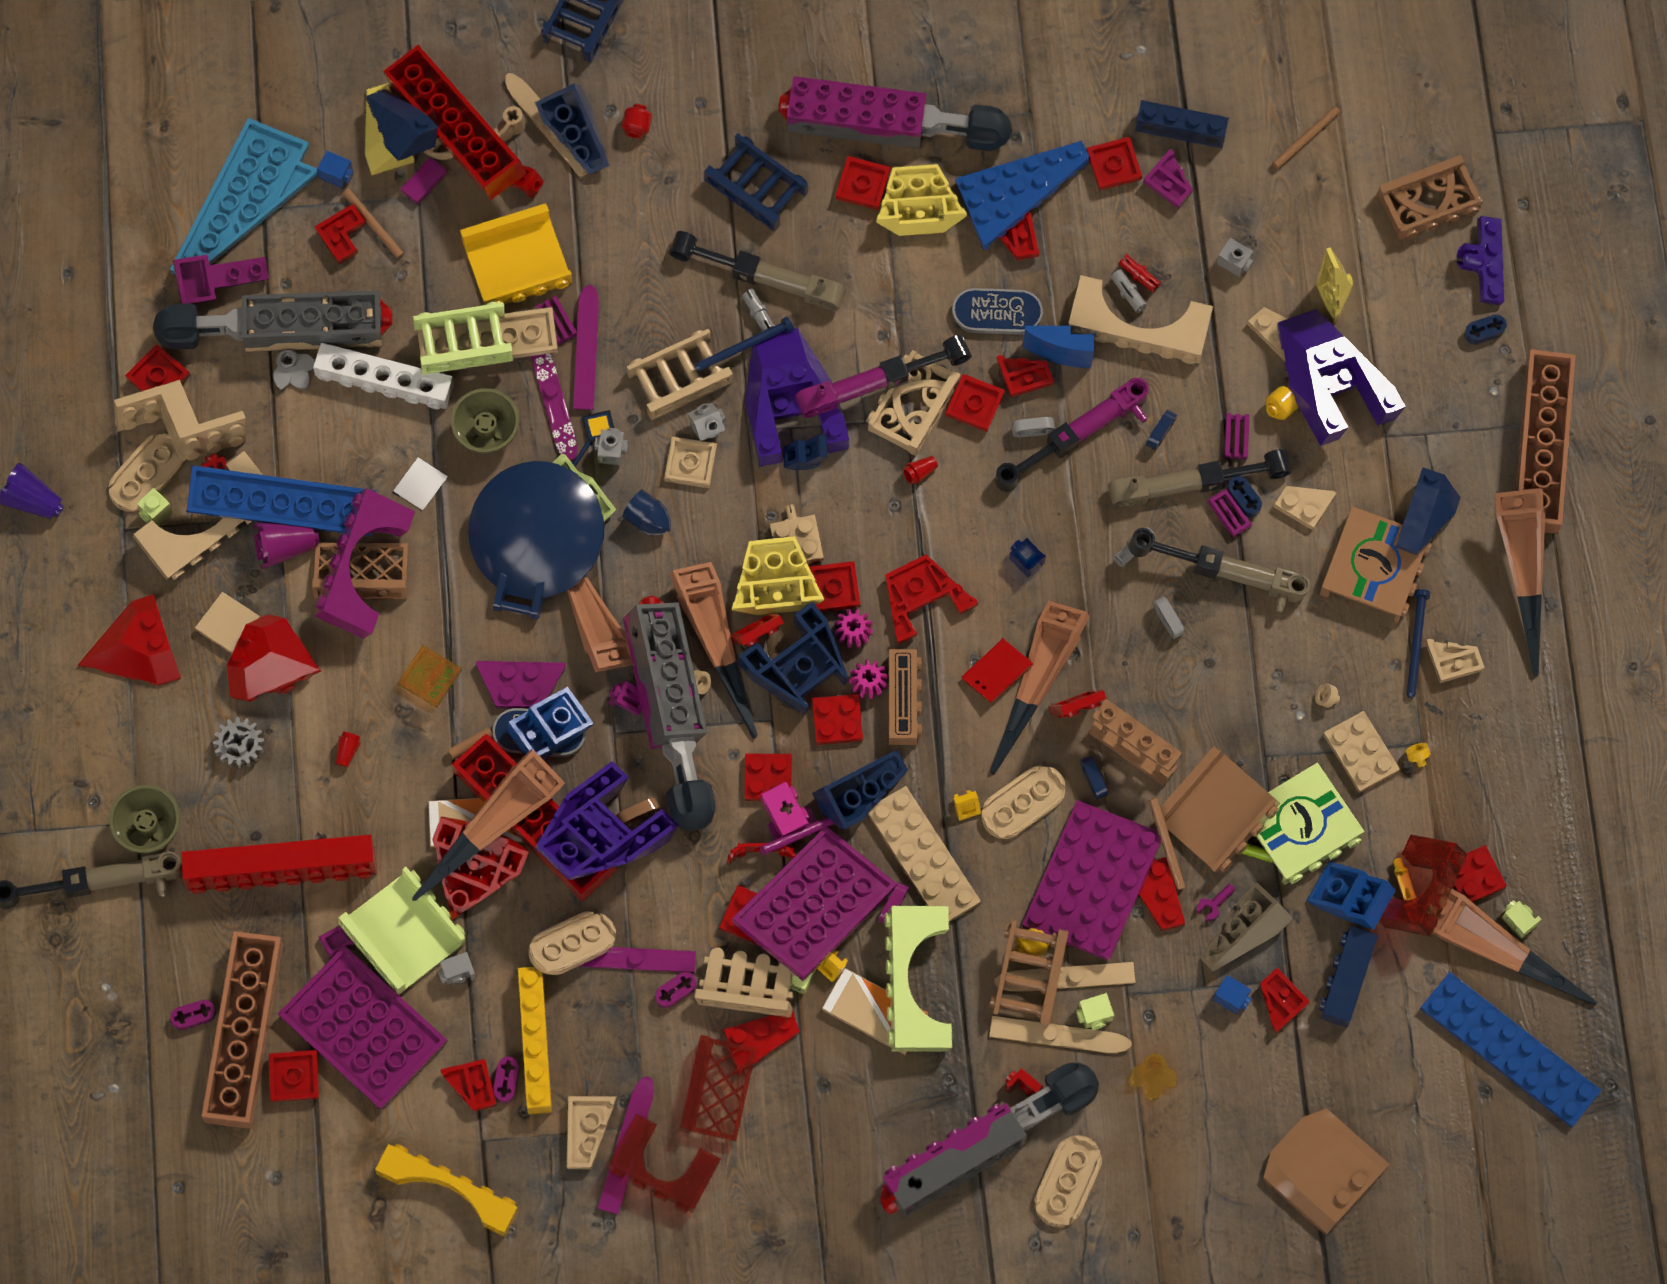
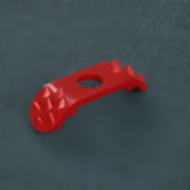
M738 843L734 850L731 849L727 862L731 864L736 858L745 857L746 852H761L760 847L767 843ZM787 845L773 851L779 852V856L788 857L790 860L796 856L793 848L790 849V846Z

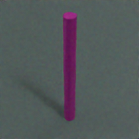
M826 817L761 846L760 851L763 855H766L835 823Z

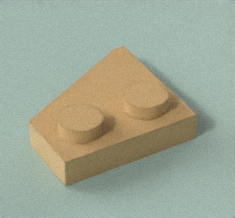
M1286 486L1274 504V508L1313 531L1335 498L1336 492Z
M1427 639L1425 642L1439 683L1478 673L1485 669L1479 650L1475 646H1460L1457 643L1451 642L1447 644L1434 642V639Z

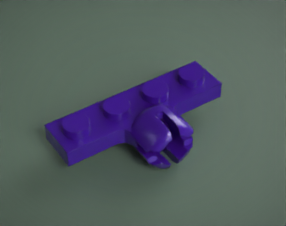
M1480 216L1477 219L1478 245L1464 243L1460 246L1456 258L1463 260V262L1456 261V264L1462 270L1474 271L1479 275L1480 302L1501 305L1504 303L1502 220Z

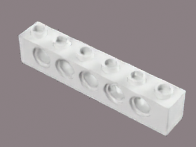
M324 343L320 345L313 366L315 376L320 380L338 381L346 387H352L353 385L361 387L366 392L373 393L377 391L389 398L400 397L409 403L417 404L419 402L437 410L440 408L447 409L454 386L453 376L441 373L422 375V369ZM338 364L345 365L341 370L334 369ZM359 370L367 371L364 375L356 374ZM382 375L388 376V379L385 381L378 380ZM403 381L410 382V384L406 387H402L399 385ZM426 386L432 387L430 392L421 391Z

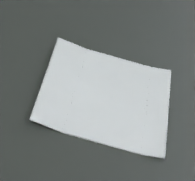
M418 457L393 491L416 507L424 510L448 476Z

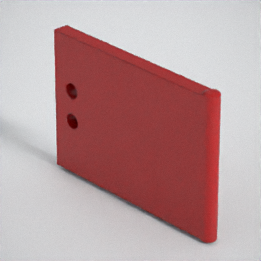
M1002 638L961 676V679L992 704L1021 675L1033 666V662Z

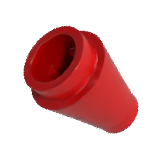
M933 456L907 463L906 467L903 468V475L908 483L918 484L938 468V463Z
M345 731L342 732V735L338 738L335 764L349 767L361 744L359 742L360 736Z

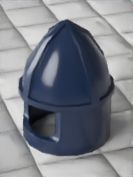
M643 489L635 494L622 514V517L637 527V530L646 534L662 535L671 530V519L666 507L660 500L655 499Z

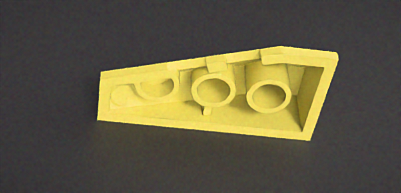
M389 84L367 89V95L383 89L391 92ZM366 100L365 157L371 175L414 163L413 156L397 161L385 148L382 133H379L376 118L373 117Z
M1330 247L1325 251L1316 286L1334 324L1338 322L1349 298L1353 280L1350 274H1346L1343 265Z

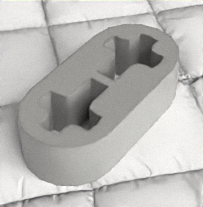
M1039 417L1016 420L1011 423L1012 435L1018 438L1047 435L1055 430L1054 419L1052 417Z
M1163 596L1153 601L1154 609L1169 635L1175 639L1185 634L1183 625L1168 600Z

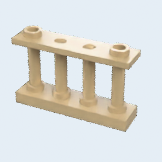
M709 329L705 331L698 330L689 338L644 359H635L627 366L629 379L637 375L650 399L649 404H647V413L651 420L733 383V373L730 368H720L717 363L709 367L712 372L711 375L705 378L699 377L686 353L699 347L704 358L713 355L707 345L711 341ZM677 356L691 380L690 385L683 388L678 386L666 361ZM658 366L671 390L670 394L664 397L658 396L645 371Z

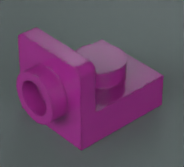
M627 681L615 684L610 690L609 696L611 698L608 704L611 706L618 705L635 716L640 715L642 706L638 688Z

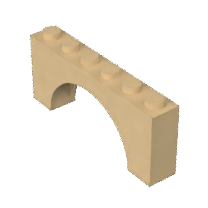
M1080 276L1068 326H1071V334H1094V341L1098 343L1109 342L1120 348H1135L1141 353L1148 354L1152 352L1166 359H1181L1188 364L1200 363L1213 306L1191 301L1186 313L1173 324L1156 329L1139 328L1121 321L1109 310L1102 295L1103 280Z
M245 451L224 467L229 471L263 475ZM223 517L215 526L204 532L194 535H176L161 529L152 520L134 533L132 537L164 578L168 580L172 577L175 580L185 572L183 570L185 566L189 563L192 566L203 559L202 553L206 550L214 551L221 545L220 540L226 535L228 538H231L240 531L239 525L243 522H246L248 525L252 521Z

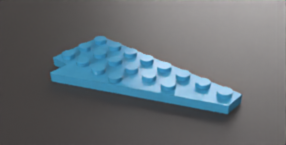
M248 118L175 260L208 254L209 265L213 264L317 177V168L302 163L310 147L309 142ZM172 264L170 272L172 274H175L174 266Z

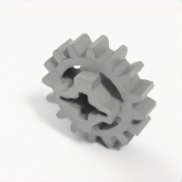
M236 717L235 723L228 719V726L220 725L221 733L215 732L214 734L215 738L218 739L213 741V746L217 748L215 750L216 756H221L220 760L222 763L228 760L230 768L233 767L234 763L238 765L239 769L242 768V763H246L250 767V760L258 761L259 759L256 754H263L264 752L263 748L260 747L265 744L264 739L260 738L263 736L261 730H257L258 726L256 723L250 725L248 718L243 723L240 722L239 717ZM230 733L228 740L224 741L226 736ZM237 740H240V742L242 743L241 746H238L236 744ZM253 745V748H252L251 751L248 753V750H249L250 746Z

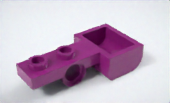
M208 254L173 260L181 304L211 302L216 299L215 288L234 287L269 279L265 257L209 265Z

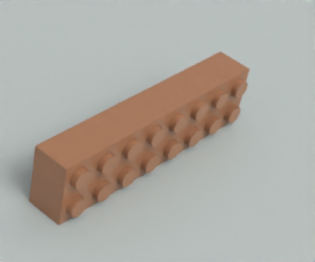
M1530 349L1525 367L1515 491L1542 489L1545 512L1544 533L1558 534L1563 521L1576 355Z
M233 932L201 1116L204 1123L247 1129L253 1128L284 945L281 937Z

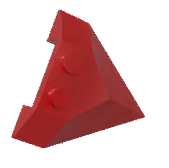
M154 594L131 601L78 663V666L98 669L101 672L133 680L138 679L150 682V684L157 686L181 679Z
M267 614L245 625L227 664L230 697L251 702L256 700L260 694L275 692L301 681L302 677L312 673L315 675L321 672L286 618Z
M440 817L432 838L438 863L470 822ZM500 835L442 880L450 910L451 921L508 881L520 875L529 851L511 838Z

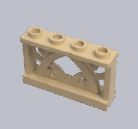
M912 350L909 356L905 355L903 357V361L906 364L923 358V356ZM937 363L923 367L927 374L926 380H921V373L919 371L915 377L911 376L909 372L908 383L889 389L887 393L883 392L878 400L879 407L876 411L872 410L867 418V423H869L868 431L917 456L960 381L961 374L953 370L950 371ZM931 372L946 379V382L930 380ZM923 389L922 399L929 408V411L918 410L905 416L900 396L911 391ZM927 389H931L930 394H936L935 399L927 397ZM892 401L893 408H888L889 404ZM885 415H889L891 420L887 422L888 424H893L897 420L899 424L894 428L887 429L882 426L881 419ZM914 417H919L922 420L920 424H915L914 420L911 423L909 421ZM903 429L912 440L910 441L896 433Z

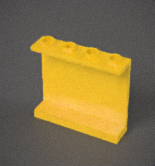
M546 203L460 230L461 239L485 305L490 302L518 303L525 300L526 297L532 295L540 296L547 293L548 290L555 288L563 289L572 283V274L567 268Z

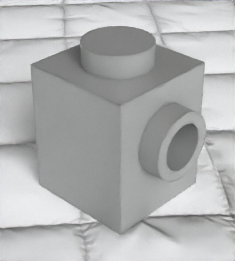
M1230 238L1218 255L1217 265L1240 277L1244 271L1248 272L1254 262L1252 260L1253 251Z

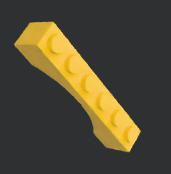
M535 967L518 968L528 1114L551 1113L552 1100L543 972Z
M388 1144L375 1168L377 1175L397 1185L409 1182H428L447 1187L461 1195L472 1205L485 1228L506 1237L519 1212L518 1207L515 1206V1201L505 1196L502 1199L493 1195V1190L485 1186L478 1188L472 1185L473 1181L465 1176L455 1177L451 1175L452 1171L442 1165L435 1167L429 1164L430 1160L422 1155L417 1154L414 1157L408 1154L409 1150L399 1144H396L395 1147Z

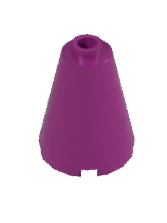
M274 523L254 524V529L258 528V534L254 535L255 549L258 560H263V564L260 565L262 569L314 550L316 544H319L318 531L313 530V528Z

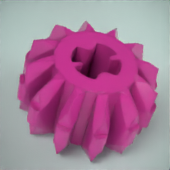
M848 609L846 610V616L843 614L838 615L839 621L834 622V627L836 628L834 635L840 637V644L847 641L848 648H851L852 643H855L856 647L859 648L861 647V641L866 644L869 642L867 636H872L873 630L870 629L873 623L867 620V613L860 616L859 609H856L855 614H852L851 610ZM852 626L857 627L855 631H850Z
M866 659L864 666L861 663H857V670L852 669L850 671L852 678L849 679V684L854 685L852 688L854 693L860 691V698L868 694L871 700L873 699V693L881 696V689H887L888 684L886 681L889 679V676L884 674V666L877 668L878 661H874L872 665H869V660ZM869 676L872 682H867L866 677Z

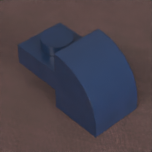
M819 434L807 441L796 440L784 446V468L808 470L820 467V461L828 458L826 436Z

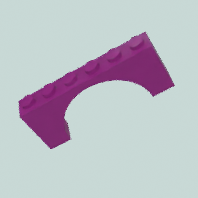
M368 488L360 493H356L351 503L353 509L345 519L344 526L346 528L337 541L339 548L337 554H334L329 566L332 568L322 583L324 590L322 595L316 600L315 608L317 609L314 615L362 639L373 633L379 613L366 605L354 589L349 571L352 550L362 536L370 533H388L397 537L404 535L409 531L415 511Z

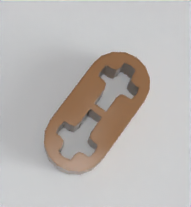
M650 798L619 812L616 817L628 827L653 816L660 811V807L655 798Z

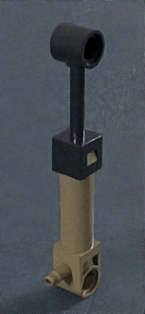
M677 231L669 255L679 261L687 262L692 255H696L732 267L733 278L753 285L757 282L805 298L806 303L829 311L839 310L846 288L838 282L813 274L811 277L763 262L761 257L741 250L737 259L696 246L697 238L688 232Z
M1277 449L1267 452L1264 455L1265 462L1222 470L1220 461L1198 464L1197 468L1146 478L1145 475L1116 479L1108 483L1112 506L1114 508H1124L1148 503V499L1196 490H1200L1201 493L1223 489L1225 478L1267 471L1270 479H1280L1291 474L1286 450Z
M1147 528L1137 529L1128 543L1129 551L1136 557H1144L1149 552L1156 551L1195 563L1193 573L1212 579L1218 576L1268 591L1267 595L1277 597L1275 609L1277 613L1283 612L1286 601L1300 602L1310 588L1309 579L1303 574L1279 567L1275 570L1225 556L1223 555L1224 551L1204 545L1195 554L1155 542L1154 533ZM1138 539L1144 540V541L1146 542V545H1145V546L1140 545V544L1137 542V540H1138ZM1292 585L1299 586L1301 591H1295Z
M163 852L142 856L141 860L90 869H86L85 866L62 870L63 880L19 888L8 880H1L0 895L6 890L11 891V895L6 899L0 898V907L4 909L13 908L17 905L19 897L64 889L67 897L73 898L90 895L91 891L141 882H147V884L156 883L159 897L165 898L167 890L165 881L176 880L182 875V862L176 853ZM169 862L176 863L175 868L172 870H166L165 865Z

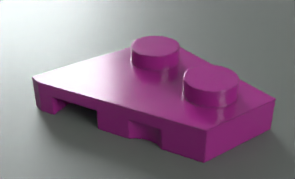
M1170 149L1143 179V183L1179 209L1192 194L1193 189L1189 181L1185 179L1184 172L1181 166L1178 165L1173 150Z

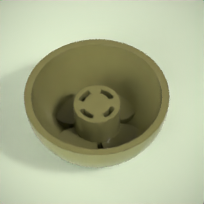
M482 388L465 394L458 400L451 414V428L455 438L464 448L478 454H492L501 451L513 441L519 427V414L514 402L506 394L495 389Z
M140 785L126 790L116 799L110 811L109 824L114 838L121 846L135 853L149 854L165 848L174 839L180 824V813L176 801L167 791L153 785Z

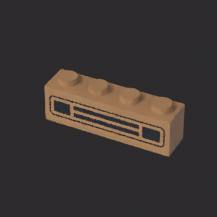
M889 649V745H917V738H922V724H917V715H922V701H917V693L922 692V680L917 679V671H921L922 661L921 657H917V649Z

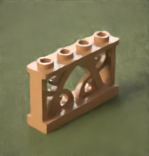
M1461 155L1379 185L1376 194L1379 201L1382 202L1399 240L1404 238L1407 240L1412 239L1422 231H1433L1439 225L1454 223L1459 217L1465 215H1475L1480 211L1483 203L1468 174ZM1458 173L1463 185H1455L1454 174ZM1441 180L1442 184L1440 186L1446 185V187L1436 186L1434 182ZM1427 185L1429 189L1435 192H1446L1444 200L1437 210L1416 204L1421 196L1422 186ZM1414 190L1416 195L1413 199L1409 200L1412 195H1409L1407 192ZM1454 191L1466 192L1469 195V202L1459 204L1457 199H1464V197L1458 193L1454 194ZM1390 198H1394L1401 205L1397 211ZM1406 209L1409 210L1406 220L1409 217L1415 219V222L1408 225L1404 224L1400 219L1401 213Z

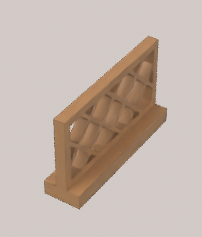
M337 543L316 544L314 579L312 582L314 598L322 595L324 587H322L324 579H319V574L326 568L329 570L332 568L329 566L332 557L325 561L321 557V550H331L334 554H337L339 548ZM356 543L353 550L358 555L349 562V568L357 574L351 581L361 599H407L408 543ZM370 551H378L381 554L373 562L366 556ZM393 551H403V556L396 562L389 556ZM362 558L369 565L360 572L354 564ZM386 559L392 565L383 572L377 564ZM374 569L380 575L376 579H368L365 574ZM397 569L402 573V580H392L387 575Z

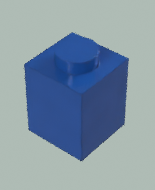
M326 151L317 167L319 179L342 189L346 182L349 183L354 174L350 160L330 151Z
M1226 975L1215 993L1213 1001L1238 1014L1240 1009L1246 1010L1252 1000L1249 997L1251 989Z

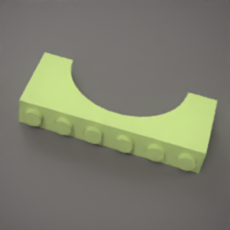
M891 906L888 913H885V927H889V936L885 938V949L889 950V960H886V974H890V983H887L886 995L887 998H890L891 1007H887V1021H891V1030H888L887 1034L888 1045L892 1046V1051L948 1052L952 1048V1024L941 1023L927 1016L914 1001L908 984V967L915 948L927 938L946 934L949 930L948 906Z

